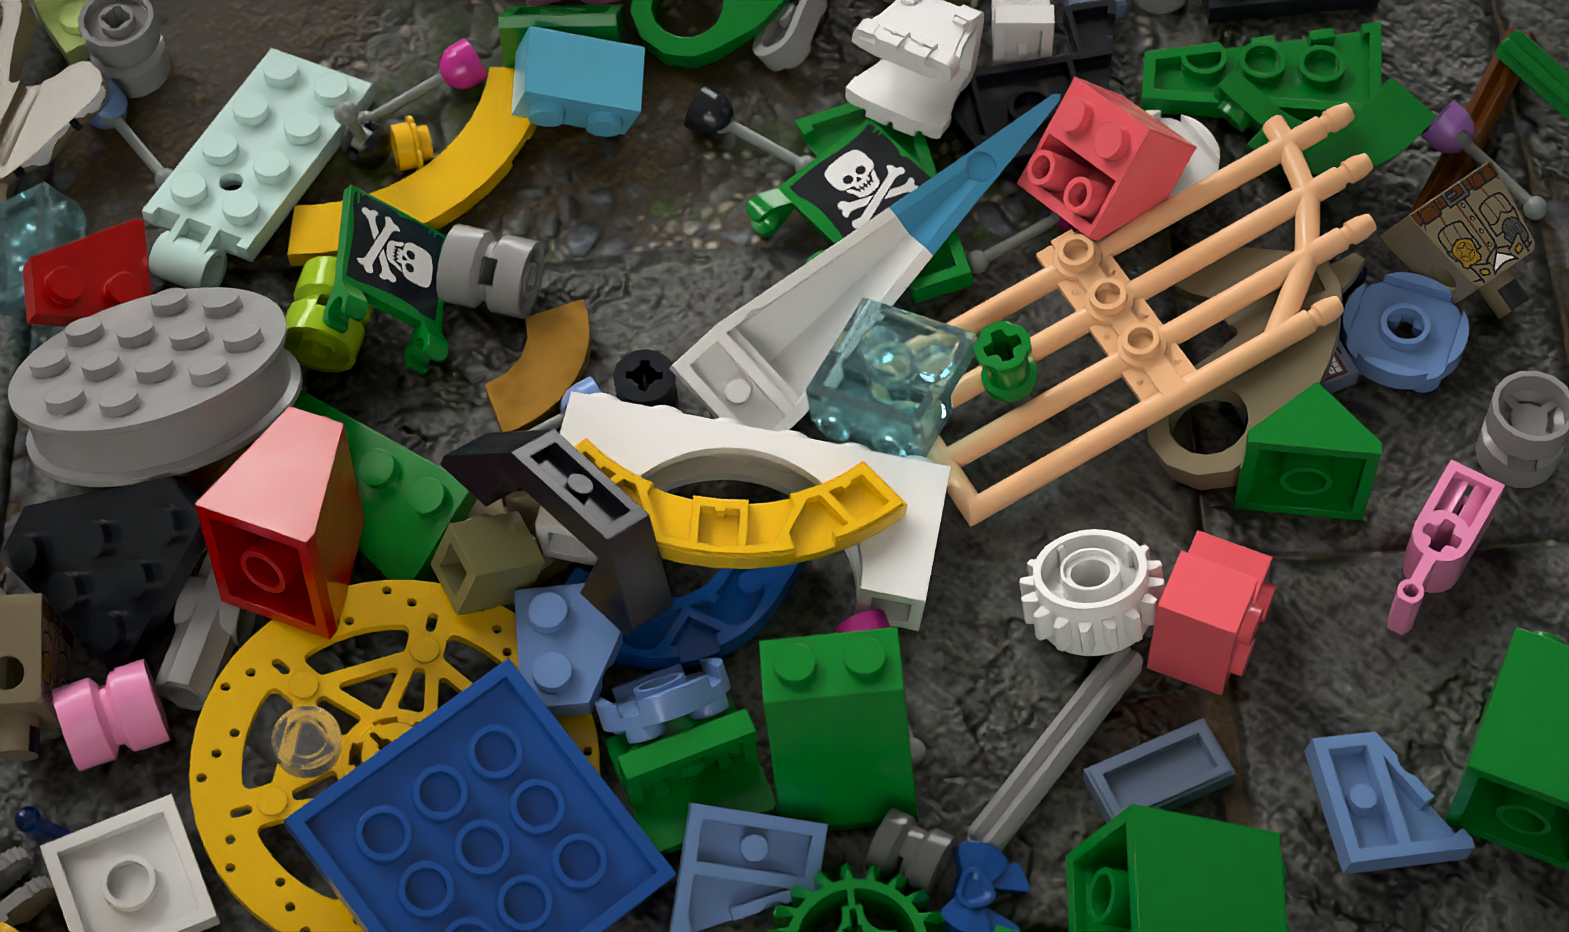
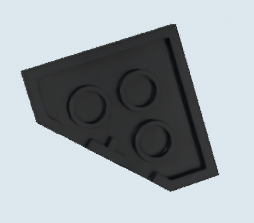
M176 477L156 479L134 485L24 506L0 554V559L35 594L42 593L67 625L114 671L115 668L141 659L145 660L202 554L206 543L195 503L201 497L183 480Z

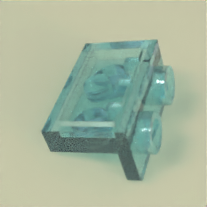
M45 181L0 203V314L6 318L26 309L22 268L30 257L85 237L87 222L83 209L75 200L67 198Z

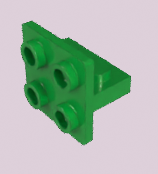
M726 696L729 707L726 710L703 719L693 720L688 713L666 721L667 731L653 739L630 744L627 741L626 735L621 734L613 736L606 741L608 755L635 821L662 856L682 849L689 803L773 815L777 810L775 797L758 761L756 730L746 708L736 711L729 696Z

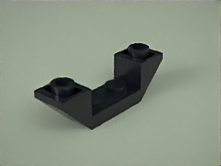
M555 429L490 432L444 455L440 465L485 507L522 488L596 555L598 559L580 594L627 637L670 610L673 598L649 514Z

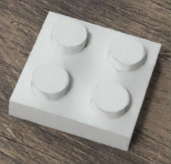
M172 794L40 846L69 932H201L221 924Z

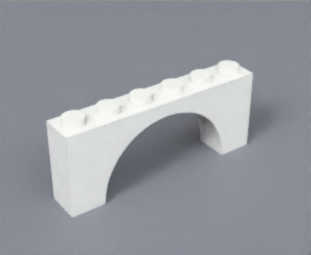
M571 391L560 434L573 446L587 438L606 456L625 469L648 481L654 482V488L664 492L701 481L737 480L767 486L790 496L791 493L827 482L864 461L908 505L904 517L880 533L850 548L844 549L849 558L855 579V615L868 610L881 609L885 612L890 626L919 631L951 466L936 464L930 459L918 455L901 457L875 452L858 443L835 444L810 439L806 435L792 430L775 432L750 427L732 418H717L714 420L684 414L680 410L666 405L649 407L624 402L606 393H592L589 395ZM540 505L535 524L536 539L541 545L543 556L594 566L598 557Z

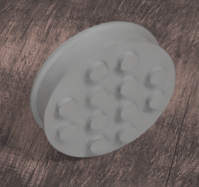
M224 287L170 288L154 295L116 305L70 323L64 330L40 345L22 362L14 373L8 388V399L12 411L22 423L29 426L26 447L33 465L44 475L63 483L87 487L126 486L172 476H187L190 471L220 460L255 441L289 406L292 407L302 389L303 378L300 365L295 356L284 348L288 330L281 308L271 299L248 290Z

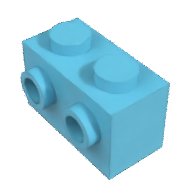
M530 26L516 50L511 115L528 118L533 124L544 127L566 124L586 128L589 133L601 137H611L618 134L625 135L641 113L645 47Z

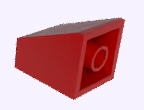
M289 406L195 503L221 601L330 640L338 631L365 519L344 424L325 416H319Z

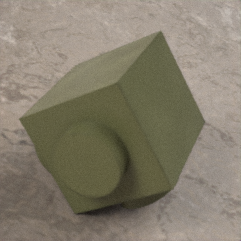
M514 511L493 516L478 514L465 521L450 523L430 564L458 616L496 608L500 605L515 604L514 590L533 588L545 564L539 541L530 534L519 512Z

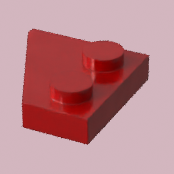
M135 218L32 256L22 268L27 324L66 327L78 319L89 317L125 302L152 295L144 219Z

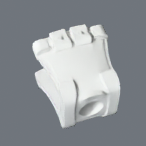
M895 0L892 5L873 19H863L852 34V42L865 51L882 58V60L851 80L845 92L847 101L856 107L864 108L866 110V117L885 126L892 122L893 129L908 135L915 136L920 131L925 136L939 139L951 123V114L958 95L967 87L974 74L983 30L984 13L966 5L959 7L944 0Z

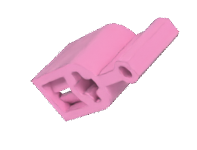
M1451 460L1415 521L1402 561L1403 574L1406 579L1398 585L1388 615V629L1400 635L1410 631L1414 625L1424 593L1444 592L1452 588L1459 580L1494 517L1505 487L1504 484L1456 461ZM1468 485L1474 488L1467 498L1463 494Z

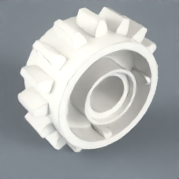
M1100 529L1081 530L1054 540L1044 547L1036 560L1030 559L1028 561L1029 576L1020 578L1024 620L1026 624H1034L1036 638L1039 640L1048 639L1056 646L1057 650L1081 656L1112 654L1142 640L1149 626H1154L1157 607L1165 590L1162 564L1160 560L1151 561L1148 546H1139L1126 535Z

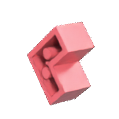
M1197 530L1188 553L1180 552L1159 601L1147 668L1222 696L1231 673L1241 677L1244 675L1256 639L1253 638L1259 622H1265L1277 590V585L1267 582L1273 557Z

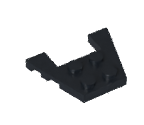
M1094 0L1064 5L1063 23L1073 53L975 69L971 81L960 92L954 103L951 123L949 125L968 152L1052 94H1061L1059 103L1001 173L1024 170L1074 77L1109 90L1117 7L1116 0Z

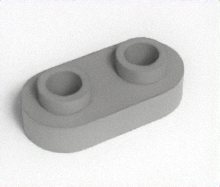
M790 0L756 36L753 43L754 54L772 71L792 69L798 66L810 52V42L820 17L826 11L827 0Z

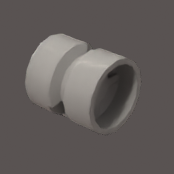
M89 0L82 7L78 17V25L86 50L90 52L91 63L107 78H111L128 99L143 97L159 89L168 78L171 64L150 1Z
M462 224L454 225L445 239L438 262L436 276L438 298L443 302L469 308H476L485 301L488 310L492 313L525 319L534 307L542 282L544 269L543 245L540 241L508 234L497 242L490 230Z
M1519 371L1505 377L1496 386L1475 447L1477 461L1488 476L1513 488H1531L1545 482L1555 472L1564 445L1569 437L1568 387L1554 376L1539 371Z

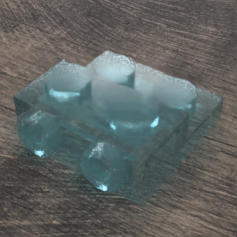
M863 297L805 390L812 421H815L817 428L823 434L834 440L845 441L849 438L850 434L871 440L874 448L880 453L906 457L909 453L926 457L953 412L951 394L975 355L974 343L977 340L976 333Z

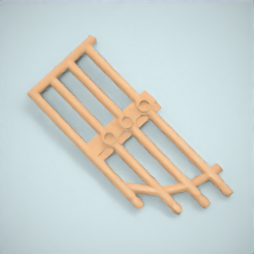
M1347 103L1333 106L1322 112L1321 117L1315 116L1292 130L1283 116L1276 115L1271 117L1262 129L1269 140L1267 144L1154 206L1102 239L1096 241L1088 238L1079 230L1074 232L1071 229L1051 240V246L1036 253V258L1043 267L1042 270L886 356L878 342L867 343L859 350L858 358L922 455L936 464L951 466L946 491L970 527L1316 332L1317 327L1329 325L1344 313L1343 304L1337 296L1321 299L1312 304L1311 309L1308 311H1300L1317 267L1348 250L1350 244L1357 245L1364 241L1377 228L1372 217L1369 214H1364L1343 223L1342 228H1334L1320 236V202L1345 189L1346 184H1354L1363 179L1373 170V164L1369 156L1363 153L1352 156L1341 162L1340 167H1332L1313 178L1302 151L1327 138L1328 133H1336L1345 128L1355 118L1352 108ZM1279 164L1282 165L1291 186V191L1130 281L1113 258ZM1295 217V250L1292 253L1164 325L1146 303V300ZM1282 287L1265 331L1198 370L1195 369L1178 346ZM1059 289L1075 312L1030 337L1032 345L1030 356L1036 363L1089 332L1107 357L947 447L931 421L985 391L981 379L982 367L974 368L917 401L901 376L976 335L991 323L999 322L1052 291ZM1121 377L1139 400L1138 404L979 494L962 470V467Z

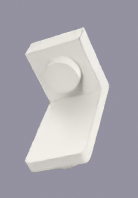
M992 0V66L1052 57L1055 19L1054 5H1050V0Z

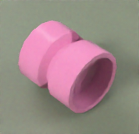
M144 659L115 668L114 671L109 672L106 685L99 686L90 678H85L52 689L54 706L60 727L72 759L79 771L116 760L120 745L122 744L127 745L135 752L172 740L160 696L155 689L154 679Z

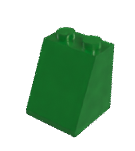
M898 627L759 641L763 704L780 817L828 824L827 831L878 827L888 812L894 807L913 816L916 823H918Z
M1516 627L1491 687L1445 822L1450 827L1458 830L1464 828L1469 834L1569 871V645H1566L1562 639L1553 634L1530 632Z
M1131 804L1065 855L1068 932H1291L1287 926L1284 892L1287 882V869L1282 861L1280 833Z

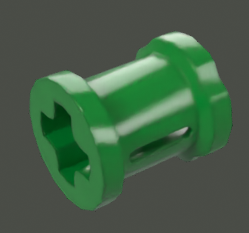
M1008 321L994 322L980 331L979 338L974 343L976 360L982 367L981 379L983 388L989 396L1003 402L1018 401L1028 396L1036 387L1038 380L1036 363L1030 356L1032 352L1030 335L1021 325H1015Z

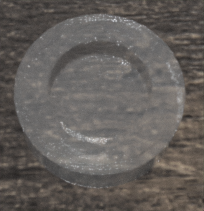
M300 706L287 711L278 719L273 728L272 747L274 757L285 772L295 777L313 778L326 773L336 764L341 754V732L337 721L329 712L315 706Z

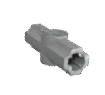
M208 552L198 577L189 576L176 600L174 611L176 631L154 684L159 696L172 701L178 707L196 711L203 708L216 679L230 661L235 645L242 646L250 638L257 614L221 601Z

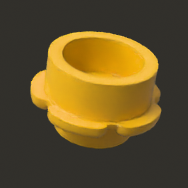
M406 116L404 123L389 125L392 152L399 172L412 169L418 171L424 167V161L433 160L432 141L427 125L416 126L412 116Z

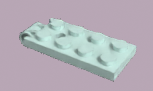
M271 48L142 209L144 220H147L149 224L167 230L157 238L149 256V271L151 275L187 289L219 287L227 268L226 253L253 262L340 147L347 125H342L336 121L334 117L335 106L341 101H350L356 105L358 112L368 110L375 100L373 84ZM231 185H242L233 191L223 189Z

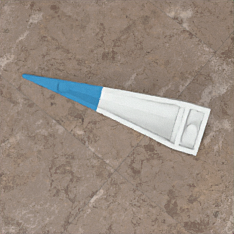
M1052 94L864 225L717 323L669 369L715 419L732 418L746 426L775 432L792 428L807 413L936 251L1059 103L1061 94Z

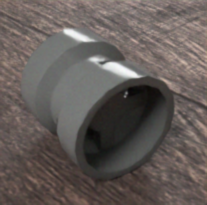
M893 807L883 819L867 853L865 869L869 870L875 863L881 870V877L885 879L897 876L902 872L903 876L907 879V889L914 893L924 889L930 899L939 887L950 865L953 849L957 845V837L938 828L926 831L917 826L913 816Z

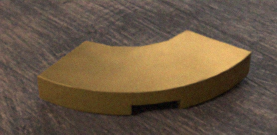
M584 299L525 317L528 338L522 356L506 374L485 384L487 397L501 432L530 430L558 415L561 412V399L565 392L579 382L583 373L586 374L591 354V332Z

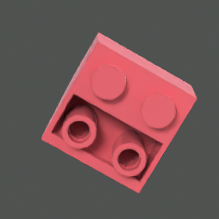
M1074 77L1017 184L1085 236L1098 241L1167 200L1197 147L1124 96Z

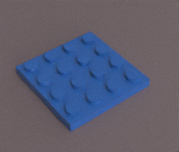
M509 658L284 819L285 828L364 932H605L676 876V872Z

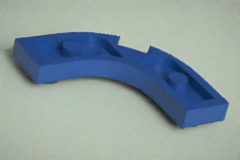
M808 561L786 566L755 569L722 568L706 586L683 597L673 598L670 610L629 637L622 634L623 644L615 662L650 670H658L676 664H682L683 668L701 665L699 659L721 658L737 650L755 637L771 621ZM576 566L564 585L586 583L590 573Z

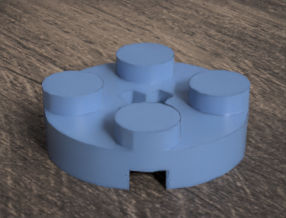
M1408 272L1386 274L1382 282L1374 283L1365 288L1366 283L1356 288L1345 305L1339 333L1340 341L1358 369L1359 375H1364L1368 379L1387 387L1412 389L1421 393L1431 392L1438 388L1442 379L1451 374L1460 363L1469 336V321L1465 312L1463 311L1461 317L1458 308L1451 302L1453 294L1444 285L1429 277ZM1400 322H1405L1412 325L1411 333L1418 337L1403 339L1394 335L1389 328L1397 329Z
M720 658L699 659L703 672L685 675L682 664H676L649 672L612 689L616 702L611 703L601 696L594 702L603 730L613 732L614 735L625 734L628 743L633 744L653 739L667 731L666 721L688 713L693 720L703 719L726 710L729 707V703L725 693L731 689V684L723 660Z

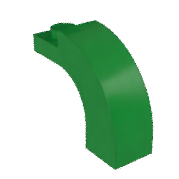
M1235 68L1218 85L1214 97L1221 103L1216 108L1217 111L1230 125L1240 132H1244L1249 127L1256 134L1244 148L1243 155H1247L1269 142L1262 129L1271 117L1276 115L1283 116L1291 130L1305 122L1281 110ZM1391 76L1360 110L1354 113L1355 118L1345 128L1336 133H1328L1327 138L1307 148L1302 153L1313 178L1332 167L1338 168L1341 162L1363 153L1367 154L1372 161L1373 170L1370 172L1372 173L1401 155L1437 116ZM1281 164L1268 170L1287 178Z

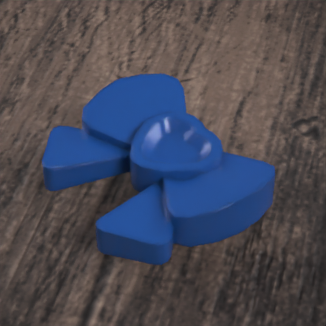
M964 841L953 849L957 876L951 891V900L939 910L945 919L944 931L994 932L996 925L1020 931L1017 925L986 906L995 900L996 892L1024 895L1030 890V885L1021 866L1016 862L1008 865L1007 858L989 843Z

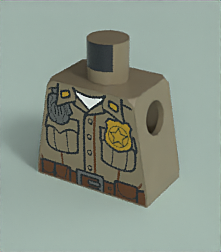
M1492 160L1474 170L1380 235L1384 243L1413 273L1429 277L1444 285L1453 294L1451 300L1453 304L1458 303L1478 290L1497 319H1500L1529 299V296L1509 270V267L1534 251L1535 241Z
M42 593L0 595V758L4 760L29 761L37 759L39 757L40 729L61 728L54 706L52 689L70 684L74 632Z

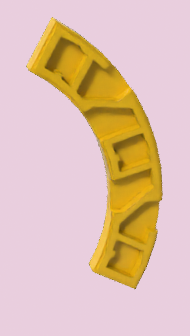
M489 67L487 82L481 100L471 119L456 139L442 153L418 171L386 188L369 194L435 230L441 229L466 213L488 195L512 169L513 159L521 150L526 140L531 139L537 128V125L530 122L528 118L511 115L515 67ZM343 201L315 205H295L287 252L291 266H304L308 260L317 256L337 257Z
M587 438L574 446L649 514L661 558L682 564L711 568L755 569L786 566L818 559L850 548L880 533L904 517L908 505L864 461L827 482L791 493L789 499L749 504V499H718L693 495L692 500L669 494L654 488V482L648 481L616 463Z

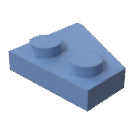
M585 583L514 590L519 672L555 718L592 713L595 706L594 702L598 699L603 688V676L606 670L614 664L623 644V633L580 594Z
M1375 731L1313 738L1304 750L1343 874L1466 859L1474 850L1475 845L1472 837L1464 828L1455 833L1429 805L1434 795L1415 775L1408 773L1401 767L1398 756Z
M689 803L669 932H697L730 920L736 921L760 913L761 910L782 903H790V891L794 888L795 884L806 888L812 893L815 892L814 875L822 867L828 824Z

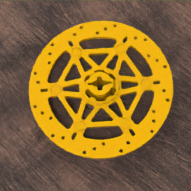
M419 580L363 582L348 586L338 631L330 640L272 620L248 639L230 659L207 696L196 725L190 757V792L197 829L211 863L234 897L254 917L274 932H364L359 924L353 922V916L340 899H331L323 896L290 875L264 846L259 833L265 828L284 824V819L312 800H295L293 798L294 794L330 776H335L340 780L356 768L355 765H351L354 755L358 756L361 763L365 762L438 709L439 685L441 683L448 684L457 693H461L472 685L471 681L444 660L447 645L451 641H458L478 650L498 665L509 658L519 670L516 617L513 611L500 605L485 611L457 616L440 583ZM386 591L391 592L388 595L383 594ZM435 618L437 620L435 630L432 632L427 631L428 621ZM348 622L353 623L352 625H346ZM388 630H403L409 634L406 648L402 652L328 674L320 675L306 663L307 658L316 652L353 636ZM498 630V631H500V633L497 634V633H494L493 631ZM505 653H510L511 655H510V656H505V655H503V654H505ZM275 664H280L284 668H286L289 671V673L286 675L282 674L273 666ZM250 673L255 674V675L252 676V677H249V676H248ZM416 673L425 675L424 710L422 712L399 708ZM386 674H397L382 707L378 710L340 690L343 687ZM224 688H230L228 691L222 690ZM271 694H279L293 707L273 781L260 787L248 789L243 785L242 779L243 758L247 739L263 703ZM321 701H326L358 719L359 722L346 735H341L317 705ZM592 713L557 717V721L583 754L586 751L591 752V755H585V757L600 775V752ZM310 723L335 754L294 774L291 771L303 726ZM232 734H239L237 737H232ZM215 754L221 755L218 758L213 757ZM201 778H205V779H206L204 782H199V781H198V780L201 779ZM244 810L252 811L248 815L238 818L232 817L233 814ZM229 840H235L233 844L227 843ZM233 867L235 869L233 872H227L228 868ZM279 882H284V883H285L284 886H282V887H279V886H276V885H277V883H279ZM290 906L295 908V910H293L292 912H289L286 909Z

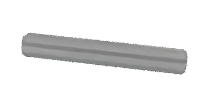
M1127 647L1121 651L1104 655L968 829V841L989 843L1000 852L1004 849L1140 674L1143 658L1137 651Z

